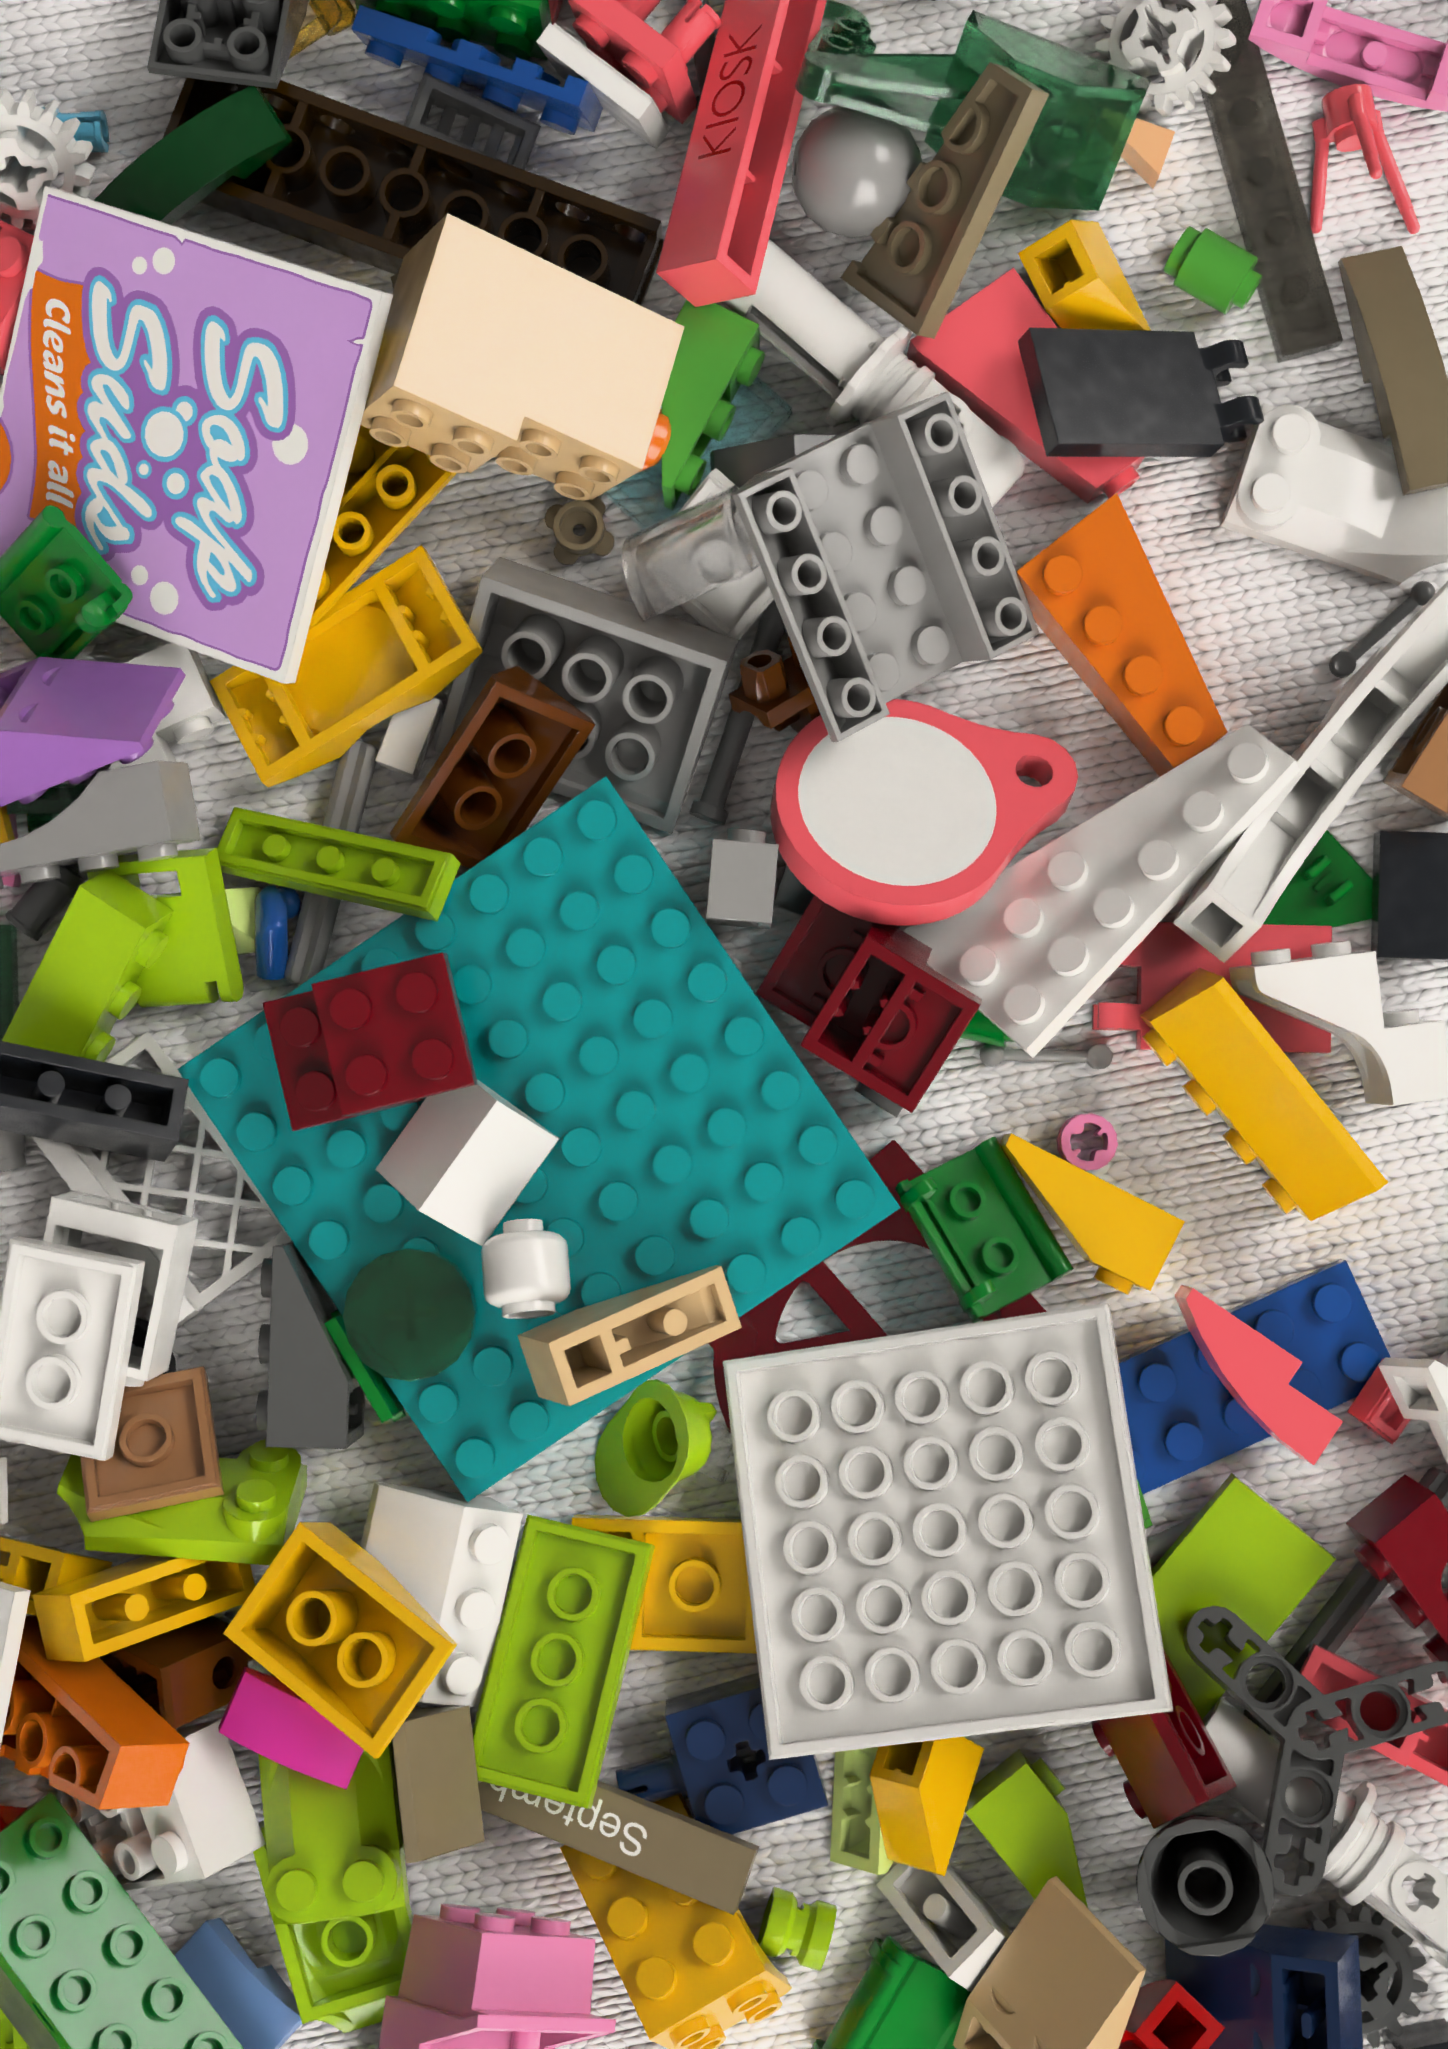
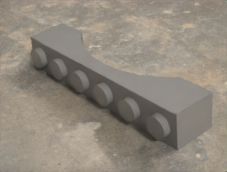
M158 760L98 772L80 796L52 821L21 838L0 844V889L4 888L2 877L20 874L22 884L50 881L61 878L60 866L76 863L79 865L80 873L109 870L119 867V855L137 852L139 862L177 857L178 844L201 840L188 763Z

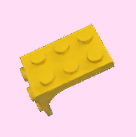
M682 1794L653 1802L694 1819ZM567 1845L560 1847L649 2040L668 2049H715L726 2040L723 2031L745 2018L749 2024L761 2021L781 2008L782 2002L780 1997L788 1993L792 1987L786 1975L778 1971L768 1959L748 1927L739 1908L732 1915Z

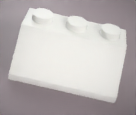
M374 1482L361 1547L380 1561L457 1643V1646L418 1702L479 1707L499 1628L523 1514L491 1497L476 1496L467 1502L461 1493Z

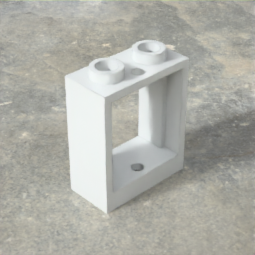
M71 1191L51 1197L43 1237L45 1242L80 1248L84 1231L163 1249L144 1348L131 1346L125 1386L141 1387L145 1381H149L169 1370L198 1218L80 1191Z

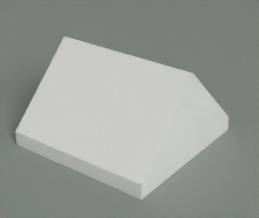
M477 1079L478 1085L426 1097L375 1170L418 1211L483 1246L560 1138Z

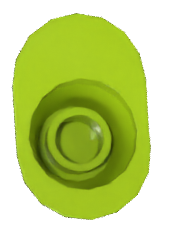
M658 1379L645 1381L633 1391L626 1403L607 1424L598 1440L595 1454L596 1481L603 1499L613 1511L626 1517L645 1515L659 1504L677 1482L695 1474L706 1464L711 1452L712 1443L710 1423L717 1414L713 1404L698 1402L696 1398L683 1392L674 1391L670 1385Z

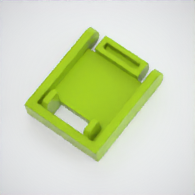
M217 847L179 850L177 857L139 862L137 854L119 855V867L110 870L141 889L138 874L177 871L181 893L150 895L172 909L173 913L163 930V933L169 936L164 951L150 968H143L136 982L142 988V992L134 1007L137 1004L141 1008L215 1003L220 998L223 1002L239 1001L243 996L244 986ZM103 871L87 872L88 880Z

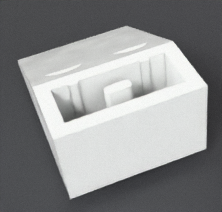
M221 1719L176 1730L190 1744L168 1806L98 1810L58 1790L57 1800L126 1891L206 1879L266 1845L228 1737L219 1733L218 1727Z

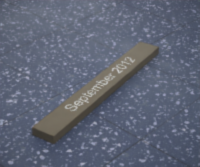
M478 1780L482 1811L732 1915L738 1910L760 1846L599 1780L591 1809Z

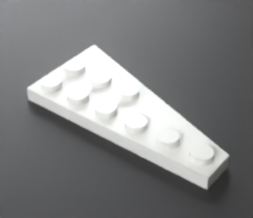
M1247 724L1003 870L991 889L966 910L937 922L912 925L903 931L932 948L926 963L928 967L981 998L982 1002L978 1010L1034 1058L1301 770L1293 757Z

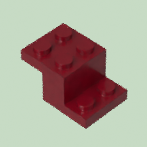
M815 895L755 993L809 1026L800 1046L910 1113H913L982 1002V999L926 965L932 948L894 925L878 924L852 917L824 903Z
M445 952L311 984L313 991L262 1003L292 1131H299L423 1101L424 1097L478 1085L449 960Z

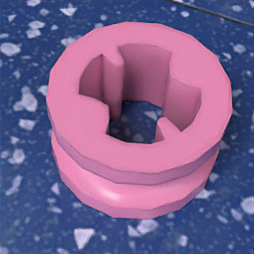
M1092 1113L1075 1115L1066 1120L1059 1129L1056 1139L1057 1150L1061 1158L1085 1171L1098 1170L1107 1165L1115 1156L1118 1146L1117 1133L1112 1124L1104 1117ZM1085 1123L1097 1128L1093 1133L1094 1136H1100L1101 1134L1103 1136L1102 1150L1092 1151L1089 1161L1078 1158L1077 1155L1081 1149L1072 1150L1070 1144L1071 1135L1081 1134Z

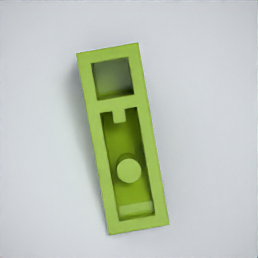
M1018 1749L972 1786L965 1813L1034 1900L1047 1881L1057 1876L1088 1908L1068 1814L1057 1797L1065 1790V1787L1041 1757L1031 1764L1021 1750Z

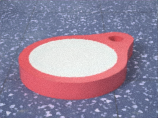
M893 699L886 703L889 715L839 742H832L823 719L819 715L794 737L781 759L770 805L772 832L776 844H779L778 850L783 860L802 885L824 903L838 911L868 922L895 926L922 925L947 919L974 905L991 889L1013 857L1031 839L1057 822L1066 812L1075 791L1078 779L1075 761L1068 751L1057 742L1037 734L996 729L968 721L919 702ZM1018 776L1034 778L1041 786L1033 787L1027 785Z

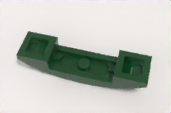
M249 86L212 105L166 135L125 168L94 201L172 225L232 175L246 179L292 142V139L260 87Z

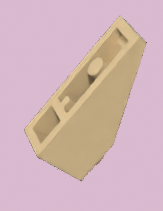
M715 1265L576 1309L517 1336L538 1397L572 1406L742 1328L722 1266Z

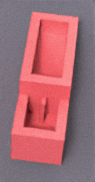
M1181 1285L1175 1294V1298L1188 1329L1210 1368L1235 1401L1268 1434L1299 1458L1315 1465L1343 1421L1289 1385V1382L1303 1362L1194 1288Z
M1313 1644L1299 1672L1323 1695L1382 1678V1676L1316 1644ZM1399 1685L1410 1702L1412 1723L1420 1722L1421 1719L1413 1708L1431 1703L1432 1701L1416 1693L1408 1696V1689ZM1378 1692L1369 1693L1362 1700L1360 1713L1365 1724L1377 1731L1390 1729L1396 1719V1708L1392 1700L1385 1694ZM1345 1701L1335 1702L1343 1715L1320 1722L1337 1731L1348 1728V1737L1358 1741V1737L1347 1722ZM1306 1712V1713H1305V1714L1311 1716L1312 1718L1316 1719V1718L1314 1717L1313 1712ZM1448 1723L1369 1747L1405 1767L1408 1765L1448 1787Z

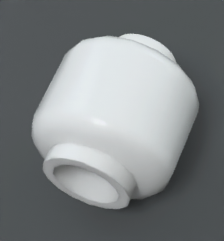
M516 1219L503 1223V1234L491 1237L482 1246L484 1297L489 1304L502 1308V1317L528 1319L553 1315L556 1313L555 1304L562 1302L570 1294L571 1284L567 1241L558 1233L543 1231V1220Z

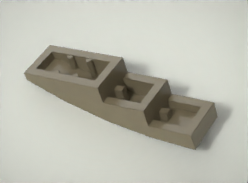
M1398 246L1341 258L1338 264L1364 384H1372L1383 439L1391 438L1403 496L1448 486V378L1422 295L1403 247Z

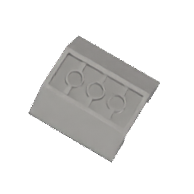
M949 391L855 426L754 475L732 494L832 742H839L889 715L887 702L952 667L967 661L991 660L1040 634Z

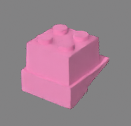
M441 1904L439 1916L414 1914L398 1996L386 1995L379 2049H555L556 2047L614 2033L616 2019H606L590 2014L595 1939L570 1933V1920L535 1916L536 1912L524 1909L498 1907L496 1914L480 1913V1908L471 1906Z

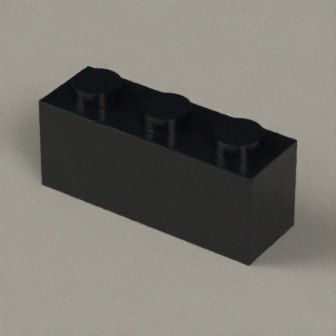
M0 1041V1130L165 1162L179 1140L189 1079Z

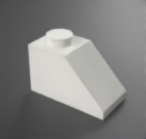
M897 1863L876 1884L945 1974L970 1992L975 1988L1012 1934L1011 1930L993 1908L949 1864L945 1876Z

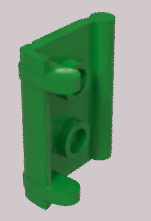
M46 506L0 557V616L37 656L36 658L75 659L103 630L111 626L125 612L133 598V594L128 586L122 583L121 578L73 524L66 520L64 513L55 506Z
M996 1137L987 1139L974 1149L911 1181L906 1179L899 1182L895 1188L900 1197L901 1205L906 1213L909 1212L957 1295L960 1307L964 1313L968 1314L972 1323L984 1319L1063 1277L1074 1269Z
M888 1935L885 1940L875 1937L868 1949L873 1961L826 2042L816 2039L811 2048L956 2049L953 2042L966 2000L971 1992L951 1980L941 1967L905 1950L894 1938Z

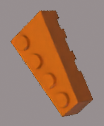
M1117 493L1016 571L1035 622L1159 777L1209 748L1228 733Z
M26 1616L0 1757H5L15 1762L14 1768L27 1775H42L48 1778L50 1786L98 1810L168 1806L176 1781L183 1768L185 1755L190 1743L99 1657L87 1662L47 1660L37 1616Z

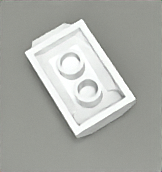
M1266 403L1262 404L1261 410L1265 421L1253 425L1220 527L1399 586L1406 579L1421 570L1448 562V486L1403 496L1393 447L1319 422L1308 410L1298 405L1285 404L1275 407Z

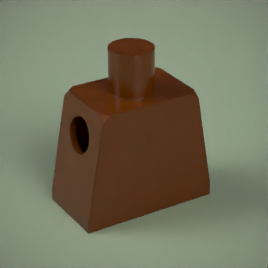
M213 1615L100 1656V1659L174 1729L229 1704L244 1666L248 1667V1662L255 1660L223 1634L229 1623Z

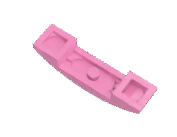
M1261 0L1248 40L1273 56L1298 69L1340 86L1351 84L1368 85L1372 89L1373 96L1425 109L1448 112V39L1443 43L1326 6L1328 0Z

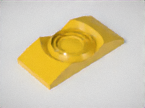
M420 545L345 593L313 628L309 627L295 683L283 684L234 665L209 682L261 782L269 788L342 757L367 730L393 714L430 701L464 672L483 650L430 555Z

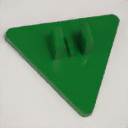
M1326 830L1297 870L1263 924L1332 926L1333 928L1372 919L1373 879Z

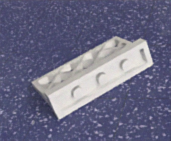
M148 1031L106 1061L107 1063L127 1066L147 1052L160 1068L161 1074L183 1078ZM189 1086L187 1088L184 1109L191 1110L200 1121L196 1147L175 1145L171 1153L194 1156L189 1192L152 1187L156 1160L147 1159L143 1186L115 1182L108 1172L110 1151L102 1150L99 1161L90 1147L31 1136L72 1191H80L128 1203L131 1202L124 1192L141 1194L140 1205L145 1207L149 1205L150 1195L187 1200L185 1216L193 1217L195 1201L233 1206L227 1243L196 1238L194 1240V1247L226 1251L222 1277L200 1293L187 1277L177 1325L178 1329L199 1314L198 1312L262 1265L264 1258H271L273 1246L292 1242ZM206 1131L222 1151L204 1148ZM202 1157L229 1160L238 1171L234 1198L197 1193ZM244 1181L260 1201L242 1199ZM240 1207L268 1211L282 1229V1232L262 1247L235 1244ZM107 1237L121 1257L145 1261L142 1284L154 1299L163 1249ZM234 1252L251 1254L231 1269Z

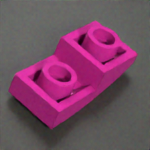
M244 1666L219 1724V1733L281 1765L347 1790L363 1749L278 1678Z

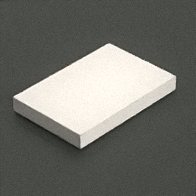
M20 1236L10 1239L0 1296L1 1440L102 1461L113 1457L145 1261Z

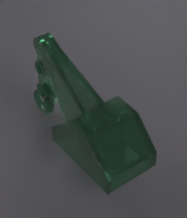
M827 0L823 17L834 21V24L823 26L808 45L795 83V89L800 94L817 102L854 109L926 132L924 142L935 152H938L944 144L942 130L989 62L1008 67L1049 93V96L1002 196L1035 208L1099 211L1150 85V79L975 10L972 11L966 21L955 54H874L876 44L870 38L871 29L866 16L851 6ZM920 95L939 97V100Z

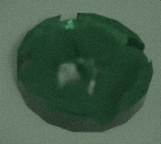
M406 1248L384 1253L359 1271L347 1291L343 1320L348 1342L363 1364L386 1378L411 1382L436 1376L460 1359L474 1336L476 1324V1308L474 1303L476 1302L471 1284L456 1264L435 1251Z

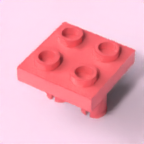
M568 0L576 19L572 26L585 41L587 48L649 94L661 114L663 111H666L683 124L696 109L697 104L686 64L714 30L721 26L722 22L716 12L706 3L700 9L699 7L702 5L701 0H686V4L660 34L644 21L661 0Z

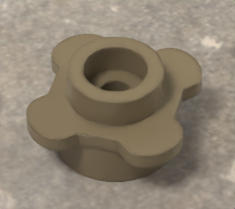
M599 497L586 501L574 500L563 506L555 504L547 510L545 523L554 532L557 544L553 552L559 563L570 566L575 564L579 557L590 554L604 557L613 550L614 536L606 531L603 520L606 507ZM577 525H582L586 529L582 536H577L574 533V528Z

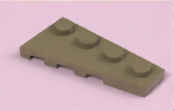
M989 62L941 133L944 141L942 147L932 161L928 163L920 162L906 182L912 190L909 192L906 201L895 217H887L881 225L874 228L870 234L875 241L871 249L861 262L852 260L840 278L916 335L935 339L1048 99L1049 93L1008 67Z

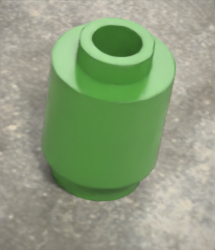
M1191 226L1184 231L1163 270V272L1175 278L1174 286L1224 315L1227 314L1233 304L1243 310L1263 275L1254 271L1259 259L1257 256L1208 228H1205L1201 233Z

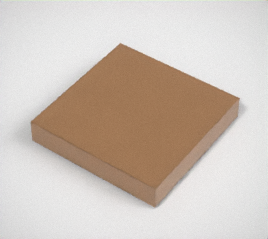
M204 1366L161 1374L149 1381H145L141 1387L125 1386L113 1457L102 1461L80 1456L86 1513L91 1522L224 1495L208 1376Z

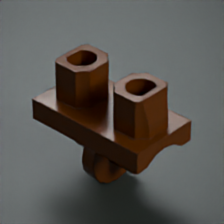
M788 635L787 639L792 656L782 661L781 655L766 649L755 651L741 659L739 664L742 686L728 695L733 711L739 714L743 711L750 712L764 726L770 729L774 728L778 732L791 726L794 731L799 733L808 723L821 714Z

